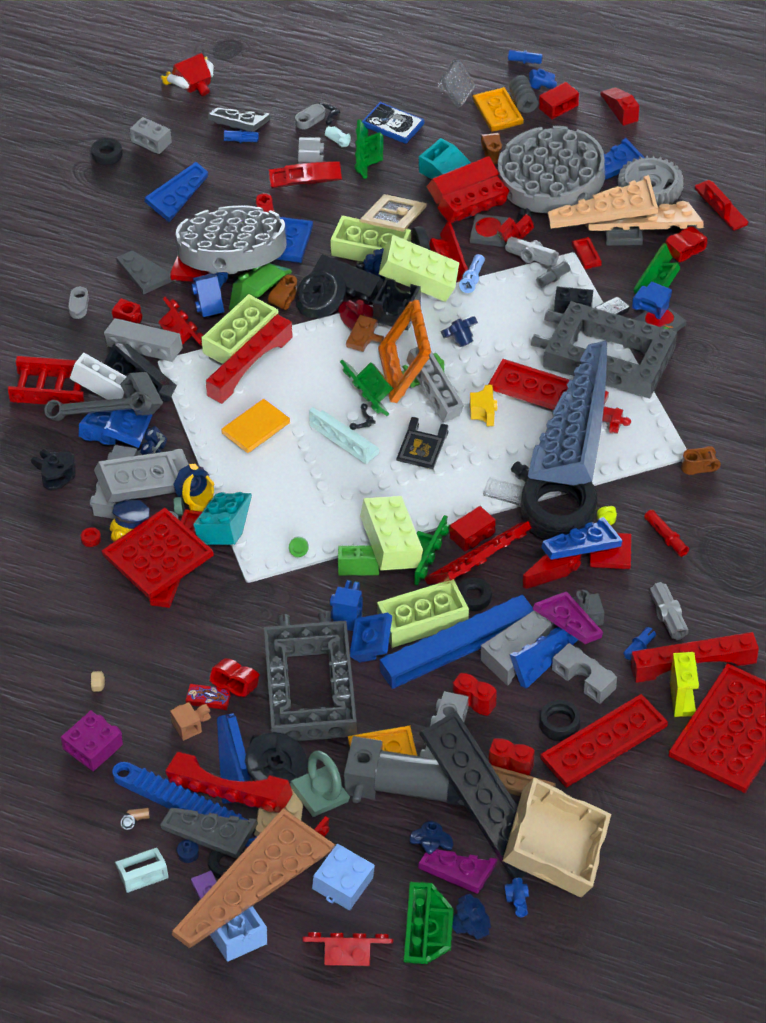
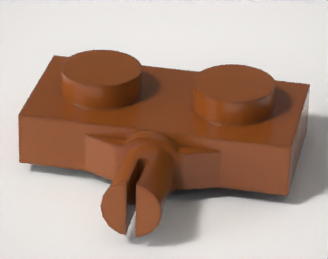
M360 315L346 341V347L364 352L366 346L371 341L381 343L384 340V336L374 334L378 325L377 319Z

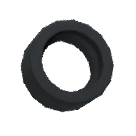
M554 700L543 706L540 712V729L546 737L555 741H563L579 730L580 712L574 704L565 700ZM557 713L565 714L572 719V723L566 727H555L548 722V717Z

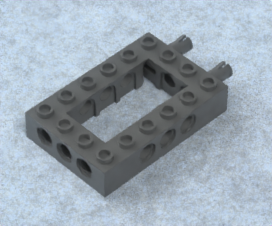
M571 301L564 314L547 309L544 320L558 324L550 339L534 334L531 340V346L545 349L543 367L575 376L574 371L576 367L581 365L580 359L586 350L585 348L573 345L575 341H578L581 329H583V333L588 337L593 336L606 340V342L623 345L626 348L631 347L641 350V352L646 354L640 365L607 355L606 386L650 399L676 348L677 332Z
M324 611L318 614L319 623L291 625L290 616L285 614V621H283V614H281L277 618L278 626L264 627L272 732L287 734L296 741L342 738L357 735L347 622H332L329 611H326V618H324ZM328 654L333 708L321 707V709L304 710L303 708L300 711H291L287 657Z

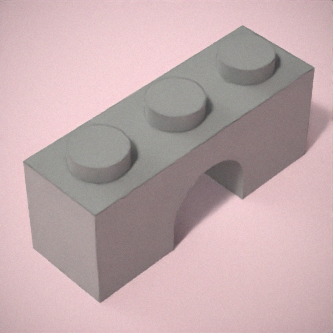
M568 643L553 657L552 670L565 680L569 681L576 675L587 677L584 683V693L597 703L601 704L616 690L617 676L611 670L601 666L595 659H591L584 654L580 648Z

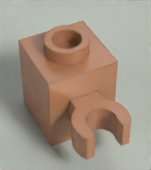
M188 702L170 710L172 724L183 741L201 733V721L204 722L211 718L209 714L210 709L207 704L200 706L194 711Z

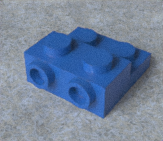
M112 411L88 413L79 423V437L87 441L96 440L102 444L115 445L118 441L117 439L103 435Z
M387 612L355 619L350 648L351 658L360 663L376 660L377 655L387 654L392 623L391 614Z

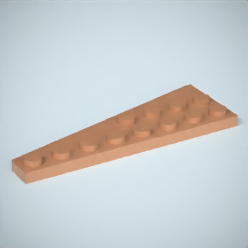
M283 808L172 931V936L191 948L331 853L335 844Z

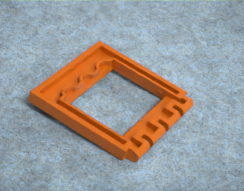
M419 300L409 302L378 347L384 376L394 388L389 393L390 402L398 403L400 398L404 396L410 384L430 358L431 348ZM412 320L419 353L403 374L395 342Z

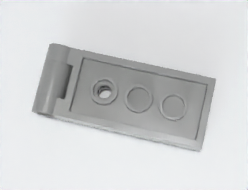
M176 449L168 452L99 461L94 471L107 503L176 493L173 484L179 470L189 464L183 450Z

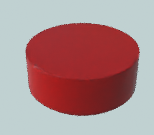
M92 527L84 529L81 533L82 544L86 547L97 546L101 542L100 531Z

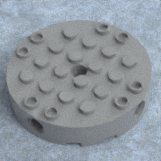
M553 126V129L539 127L521 133L506 144V149L503 153H500L498 159L499 178L510 190L507 198L512 203L524 209L528 208L530 211L548 213V211L565 205H576L581 199L587 201L592 199L593 195L598 194L605 181L604 152L595 138L581 130H568L566 126Z
M255 206L219 207L217 211L211 213L208 210L195 214V218L191 220L185 219L176 229L177 250L180 260L192 268L209 271L211 274L219 272L235 274L238 271L263 266L279 258L287 246L284 220L280 219L279 214L271 210L264 212L263 208Z

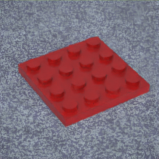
M163 508L102 550L103 556L150 600L214 556L213 550L166 508Z

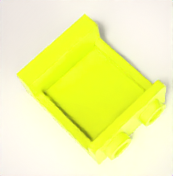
M693 652L673 653L670 688L674 717L693 716L696 712L693 689L699 688L695 653Z

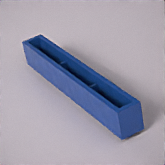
M524 595L511 598L501 605L493 606L490 610L476 614L463 622H458L448 629L440 630L437 634L423 638L415 644L405 646L395 653L385 655L380 659V673L389 686L394 689L481 649L482 644L534 611L533 607Z

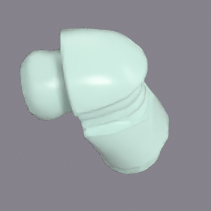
M335 126L327 127L325 136L335 141L341 147H347L350 144V134L342 133Z

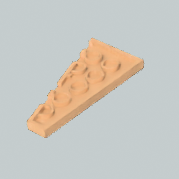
M647 175L639 182L633 180L629 182L628 186L611 188L593 195V198L587 201L581 199L576 205H565L548 211L550 228H561L658 214V206L650 177Z
M679 201L672 205L661 204L658 206V214L585 224L589 231L612 230L613 227L630 230V226H639V230L669 229L671 225L680 227V229L687 228V225H697V228H703V220L686 201Z

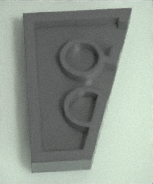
M133 250L116 257L119 266L143 295L175 281L171 280L170 272Z

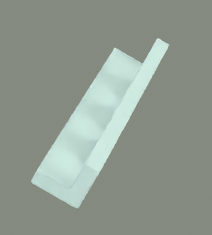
M313 407L309 410V423L312 428L365 464L379 454L377 446L325 411L319 412Z

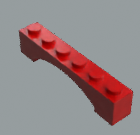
M278 314L275 315L206 379L207 396L223 404L234 393L236 385L256 360L275 347L282 348L293 338L292 322Z
M750 632L632 651L631 670L635 683L656 680L657 676L672 669L673 653L686 652L695 653L696 663L730 662L735 663L736 667L757 663L759 647L754 633Z
M181 752L176 753L165 771L170 783L175 782L177 786L181 785L183 788L190 789L193 792L206 793L212 797H221L230 802L243 803L249 807L262 808L268 812L279 813L283 808L285 809L293 795L288 780L270 775L268 779L248 782L223 779L202 769L196 756Z

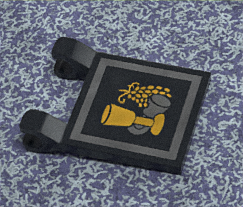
M411 417L396 461L434 470L444 441L449 433L447 430L448 425L441 424L438 435L417 431L419 428V418Z

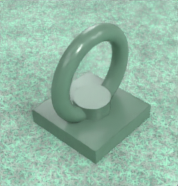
M322 751L311 753L308 759L309 773L292 780L290 783L291 789L313 817L347 803L350 798L341 786L340 774L335 763ZM317 760H321L326 766L317 769Z

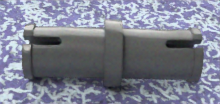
M563 261L558 266L549 268L546 273L537 277L536 282L538 286L543 288L552 281H558L562 275L570 272L569 264Z

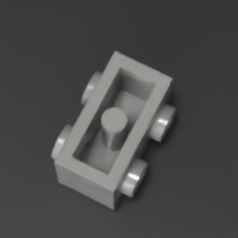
M144 117L130 128L131 142L157 154H160L172 143L170 129Z

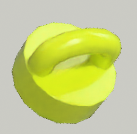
M614 506L601 507L597 511V521L604 517L610 525L614 524L617 517L616 508Z

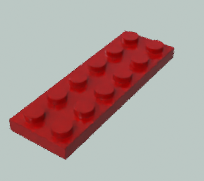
M502 359L488 385H492L493 391L554 410L563 392L568 390L567 384L570 379ZM605 391L604 405L609 397L608 391Z
M640 694L543 752L540 759L567 788L668 726V721Z

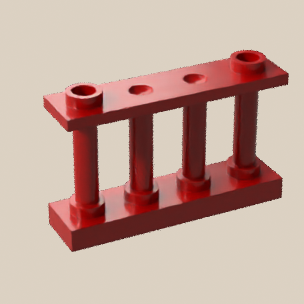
M17 356L16 367L20 377L17 387L8 386L10 402L45 405L51 400H57L63 404L85 402L84 394L80 392L82 385L75 382L73 391L62 390L65 378H70L77 360ZM28 375L39 376L36 388L25 387ZM47 376L57 377L54 390L43 389Z

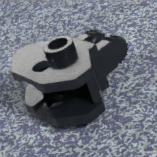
M43 449L39 452L43 460L36 456L31 459V463L41 471L43 487L48 490L61 489L75 477V457L69 451L59 453L53 451L50 453Z

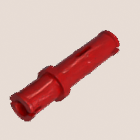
M649 510L645 513L644 519L663 537L665 544L676 551L679 557H683L689 552V547L680 539V535L677 532H673L654 510Z

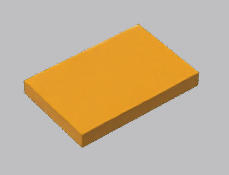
M505 87L473 95V101L491 132L524 124L523 117Z
M263 398L221 430L223 435L249 453L288 425L290 418Z
M410 726L348 736L349 747L351 746L353 736L383 741L384 751L417 756Z

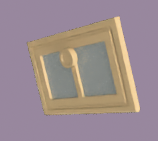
M384 194L359 221L404 232L427 207V203Z

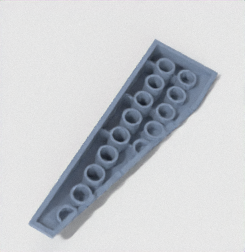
M606 340L588 344L580 359L581 365L576 367L573 380H569L567 384L568 390L563 392L553 411L554 417L547 422L546 432L541 434L539 445H535L528 473L530 479L569 485L585 484L593 481L605 399Z

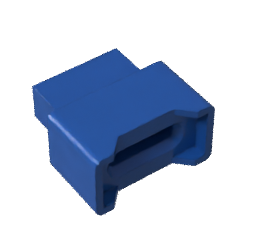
M651 281L647 287L642 286L635 294L632 308L635 310H645L655 314L657 319H661L669 308L672 289Z

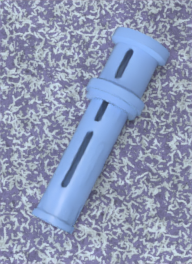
M475 255L469 270L463 274L459 287L464 293L473 292L479 281L478 274L485 261L482 255Z

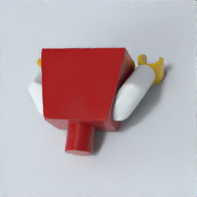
M200 53L175 64L172 74L168 71L166 72L167 76H161L162 82L165 85L175 84L186 89L189 93L198 90L201 96H205L210 92L208 85L213 77L214 65L207 60V57Z

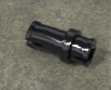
M519 461L515 462L511 467V471L515 473L516 478L526 482L529 478V467L522 465Z

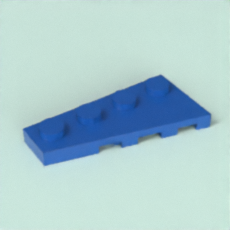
M627 138L623 139L620 145L613 146L610 152L604 154L605 180L618 175L623 165H627L628 161L632 162L633 158L639 160L640 156L645 158Z
M197 162L193 163L147 195L145 203L170 222L208 177V171Z
M602 517L598 519L597 523L593 524L590 522L585 524V527L578 530L575 528L570 530V533L567 535L560 534L543 541L542 549L552 560L621 547L623 540L607 520Z
M558 626L551 630L550 634L546 637L541 636L537 638V642L534 644H527L522 647L520 652L511 653L510 658L520 685L528 688L553 664V657L568 643L573 645L578 639Z

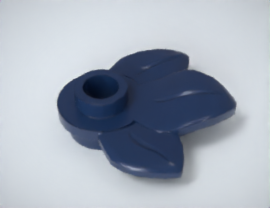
M434 821L423 823L420 829L410 834V843H421L423 849L429 855L437 850L439 846L447 850H452L453 848L452 837L443 831L440 824Z

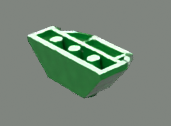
M410 882L404 963L428 964L451 950L453 907L437 891L433 883Z

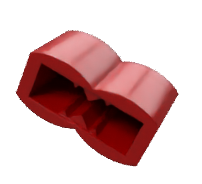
M694 226L684 228L680 233L669 236L666 244L671 256L678 262H683L692 255H696L706 249L708 238Z
M225 658L212 668L209 680L219 688H227L233 694L245 697L257 687L260 674L250 667H242L238 662Z
M460 673L453 682V693L469 696L468 707H471L481 715L489 716L496 706L497 690L492 685L478 682L474 676L467 673Z
M497 738L493 740L489 750V763L496 767L530 776L534 766L535 750L527 745H514L508 740Z

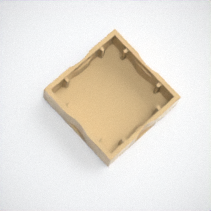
M533 778L523 788L503 861L582 897L593 887L599 864L600 848L606 837L611 814L585 801L574 799L561 790Z

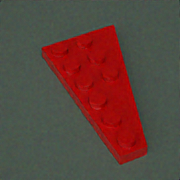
M529 521L518 523L427 575L425 578L427 585L451 581L459 575L470 571V568L474 565L478 566L486 562V558L497 550L510 545L514 539L517 540L527 535L526 531L532 528Z

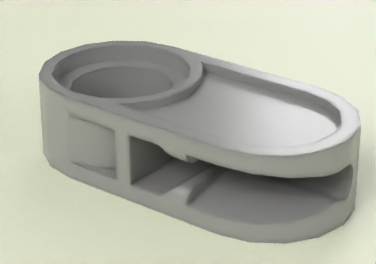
M313 104L299 112L295 116L297 128L307 129L325 118V107L321 104ZM306 119V120H308V121H306V122H301L300 120Z
M75 287L71 290L69 313L72 318L80 319L87 313L89 297L86 288ZM78 294H83V295H84V296L81 297V298L75 297V296L78 295Z

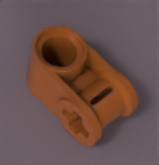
M500 134L481 135V146L485 157L489 156L493 164H498L500 151L502 150Z
M293 275L282 277L277 286L270 292L268 303L287 310L295 299L297 278Z
M712 446L687 449L683 453L681 470L688 475L714 472L720 468L721 463L716 458V450Z

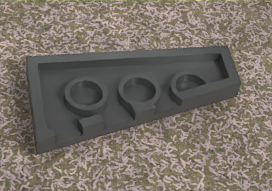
M170 808L160 826L164 831L237 859L257 827L258 822L257 819L251 818L249 820H242L236 816L228 818L220 817L214 813L206 815L198 814V811Z

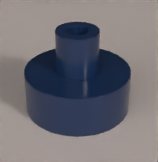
M190 840L180 842L177 846L179 860L184 863H192L199 857L197 843Z

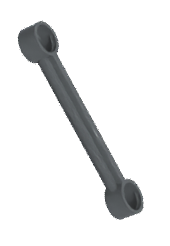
M140 391L132 394L130 398L69 404L51 400L46 404L44 412L48 418L54 421H60L66 415L134 409L139 413H145L151 408L152 400L148 395ZM144 396L145 402L143 406L137 408L138 399ZM59 405L58 414L52 416V409Z

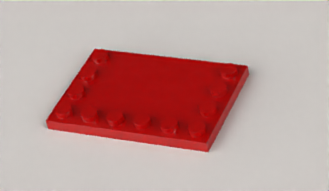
M727 663L670 749L669 757L746 793L766 761V681Z

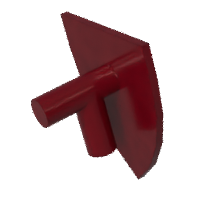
M363 300L342 302L339 306L340 318L352 331L360 315L373 318V307L364 304Z

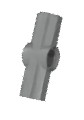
M510 237L505 245L506 251L521 256L527 263L536 261L553 267L559 259L558 252L543 247L537 240L527 242Z
M662 582L656 583L650 588L649 593L656 605L658 619L660 622L665 623L671 638L676 640L683 639L689 630L682 617L681 606L678 600L673 599L666 584Z

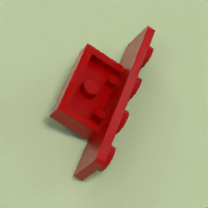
M707 180L695 185V190L732 230L735 231L748 225V220L712 181Z
M447 222L440 233L442 240L431 238L429 245L431 251L459 262L456 282H460L468 268L452 224Z
M165 296L163 300L171 310L158 321L160 326L164 330L179 333L182 345L193 336L202 346V337L204 335L201 332L198 333L196 331L198 327L192 321L189 322L187 320L189 316L182 309H178L180 305L173 298L169 300Z
M308 932V937H303V942H325L324 965L370 966V943H393V939H389V934H375V938H366V934L353 933V938H344V933H330V937H321V933Z

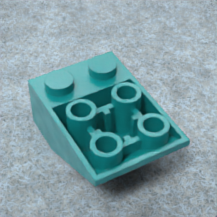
M440 138L419 156V173L433 179L468 165L471 162L455 145Z
M220 492L215 494L193 524L197 537L206 545L236 544L243 534L252 494L243 492Z

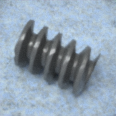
M524 75L513 78L509 83V91L518 110L523 113L534 111L538 106V100L528 78Z

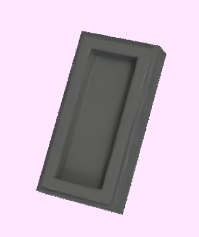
M613 228L605 232L606 246L643 245L642 230H639V228H630V230Z

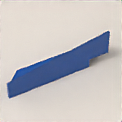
M234 713L221 715L217 718L220 777L232 781L251 780L245 764L246 752L236 716H234ZM222 798V803H230L227 799Z

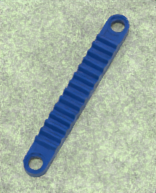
M128 762L117 763L113 768V778L118 785L168 809L198 811V814L206 815L214 813L220 817L228 818L236 816L239 819L247 820L241 814H235L233 810L228 811L225 806L220 807L218 803L214 804L210 799L206 800L204 796L199 797L196 792L191 793L189 789L185 790L181 785L177 786L175 782L170 783L168 779H162L160 775L155 776L152 771L149 773L146 768L141 769ZM122 770L129 772L126 777L118 776V773ZM257 836L249 839L245 846L249 847Z

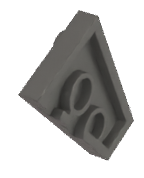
M216 108L208 114V120L214 121L216 124L229 125L231 128L244 129L246 132H255L270 120V114L264 113V116H259L251 111L241 114L238 110Z

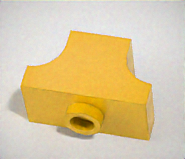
M485 385L484 389L480 392H470L471 420L478 419L484 421L486 426H494V411H497V399L493 400L492 385Z

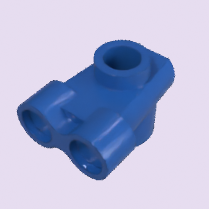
M532 69L530 71L529 83L532 88L540 89L541 86H545L548 89H553L557 86L555 74L546 72L543 69Z
M515 878L512 880V884H505L507 902H514L516 916L525 917L528 914L525 899L529 897L528 885L523 884L522 878Z

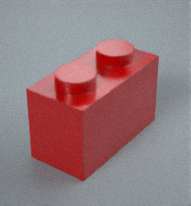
M567 82L539 96V109L551 119L577 107L579 104V92Z
M478 506L450 524V539L466 552L495 533L496 519L481 506Z

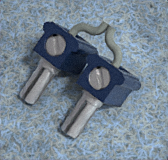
M156 426L147 429L141 442L142 448L137 451L138 456L161 453L160 449H164L167 438Z

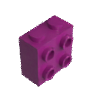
M91 710L61 736L63 750L92 771H95L123 745L120 729L115 725L111 726L102 715H96Z

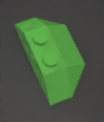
M267 263L263 266L252 268L250 272L241 274L238 277L239 280L233 283L229 310L231 311L248 294L258 298L277 284L282 277L291 274V269Z

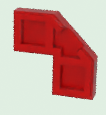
M526 214L517 224L509 217L497 230L501 239L507 242L510 237L523 239L535 226L531 217Z

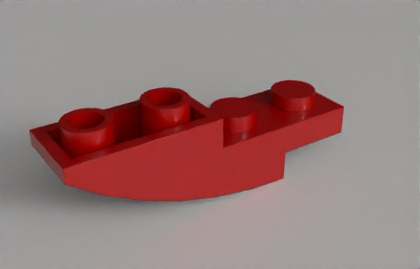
M340 162L287 165L284 168L269 170L271 188L342 180Z

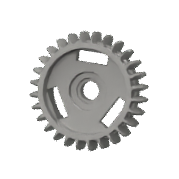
M640 156L639 160L633 158L632 162L628 161L627 165H623V168L620 169L618 176L619 187L628 186L629 182L633 180L639 182L643 180L644 176L649 175L651 184L654 185L652 188L657 206L669 203L674 204V201L678 200L679 196H681L684 183L681 170H678L677 165L674 166L673 162L668 163V159L662 160L661 157L657 159L654 156L653 158H648V156L642 158ZM671 182L672 185L665 189L666 185H669Z

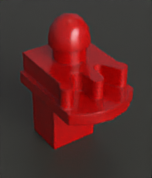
M604 406L602 421L610 423L609 433H618L621 424L623 426L631 424L629 417H623V409Z

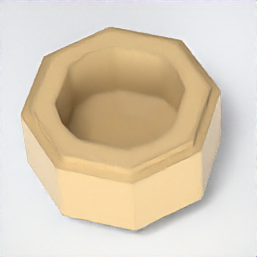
M93 671L91 673V688L93 691H102L105 686L104 674L102 671Z

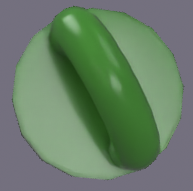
M294 537L290 541L289 551L293 556L302 557L308 552L309 544L305 538Z

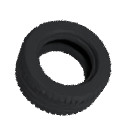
M528 478L522 490L520 505L523 522L529 521L532 527L529 530L546 540L560 534L567 535L570 533V530L575 528L578 530L585 527V524L593 523L598 497L593 482L569 485ZM560 491L574 497L579 504V508L569 515L558 516L544 510L539 504L538 499L548 492Z

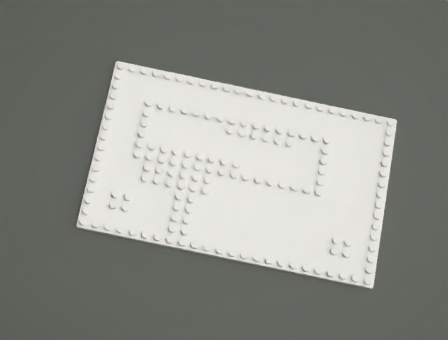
M575 253L559 256L557 264L553 267L565 261L570 266V272L562 275L558 281H552L543 288L538 286L536 279L546 273L552 266L533 262L480 276L474 291L471 293L461 291L459 287L460 282H457L455 289L446 302L421 292V310L432 353L436 352L444 360V373L464 405L460 416L444 423L421 384L413 388L409 386L398 403L390 402L389 394L384 397L380 402L389 412L388 416L381 412L378 414L372 409V402H368L361 395L363 391L354 386L352 383L354 379L352 377L349 378L342 369L344 367L340 361L342 359L346 361L358 374L372 362L384 376L378 349L381 343L371 341L366 346L364 352L346 347V341L351 330L343 323L339 313L292 325L293 338L282 348L275 347L256 360L242 376L234 389V393L223 404L208 397L206 389V379L223 364L205 355L203 349L177 355L173 362L159 360L158 366L160 371L177 385L171 398L198 465L208 472L210 479L215 484L213 497L220 492L252 494L243 534L236 544H230L245 581L250 583L338 558V546L371 545L360 517L364 498L402 496L416 533L417 531L424 533L436 531L444 515L448 516L447 524L450 525L478 506H481L490 515L521 507L522 490L525 482L522 479L516 478L515 473L511 471V467L515 462L519 461L522 465H527L530 468L533 449L535 445H539V438L542 433L546 432V424L554 417V410L493 391V400L497 399V411H494V426H486V423L482 420H471L470 392H480L484 389L485 385H488L502 359L573 380L574 376L543 367L545 349L531 346V340L534 334L550 339L558 326L556 323L544 320L547 309L554 311L557 286L594 290L592 307L594 308L603 303ZM472 316L476 317L478 323L470 327L474 342L460 347L459 344H456L453 336L443 339L441 331L451 326V322L460 318L463 321ZM378 323L374 334L384 336L385 338L392 327ZM411 324L408 331L404 330L395 342L401 371L404 370L402 368L403 365L409 367L406 361L409 351L418 347L413 324ZM581 329L578 341H575L573 345L586 349L588 344L605 340L593 336L588 337L583 333V329ZM607 342L608 356L638 364L629 347L626 348L614 342ZM605 386V391L609 392V397L604 406L623 409V417H629L631 424L629 426L621 424L618 433L613 432L611 434L609 433L610 423L602 421L592 481L594 486L682 461L683 453L687 449L655 392H653L649 399ZM264 398L288 416L290 423L247 453L223 435L221 429ZM363 403L367 404L368 409L366 412L369 416H373V420L376 423L370 427L359 428L353 431L377 446L379 454L365 464L312 428L309 423V410L312 407L319 412L323 410L349 427L351 423L361 424L366 422L360 406ZM411 417L419 418V428L417 431L438 435L440 425H448L447 430L449 433L444 441L434 470L396 461ZM560 491L548 492L542 495L538 502L567 493ZM294 537H303L308 541V552L302 557H295L289 551V543Z

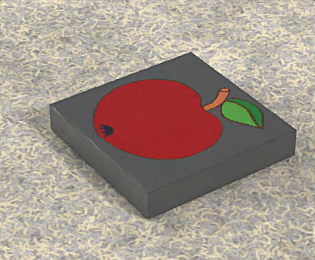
M476 214L470 243L505 247L506 242L501 239L497 229L508 217Z
M670 308L667 309L661 319H657L655 314L647 311L634 318V320L675 332L685 327L687 322Z

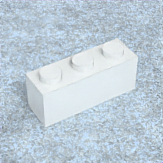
M85 353L80 356L72 370L71 380L107 400L126 398L120 383L127 376Z

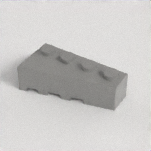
M534 610L482 644L481 661L508 686L516 675L510 654L520 652L522 647L527 644H534L537 642V638L541 636L546 637L550 634L551 630L557 628V625Z

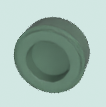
M182 497L174 498V511L178 517L183 516L185 511Z

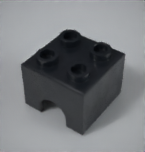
M386 278L373 301V319H377V322L382 325L393 327L409 302L419 300L421 306V286L411 284L409 291H402L396 286V280ZM412 320L409 322V324L404 330H409L412 324Z

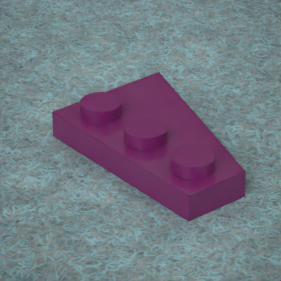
M567 591L534 603L533 610L584 644L602 638L603 631Z
M437 849L430 855L427 852L424 854L419 862L418 869L478 894L497 865V859H477L478 856L469 855V857L457 856L455 852Z

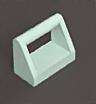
M158 848L115 862L127 893L168 878L167 866ZM154 857L157 860L155 863L126 872L124 869Z

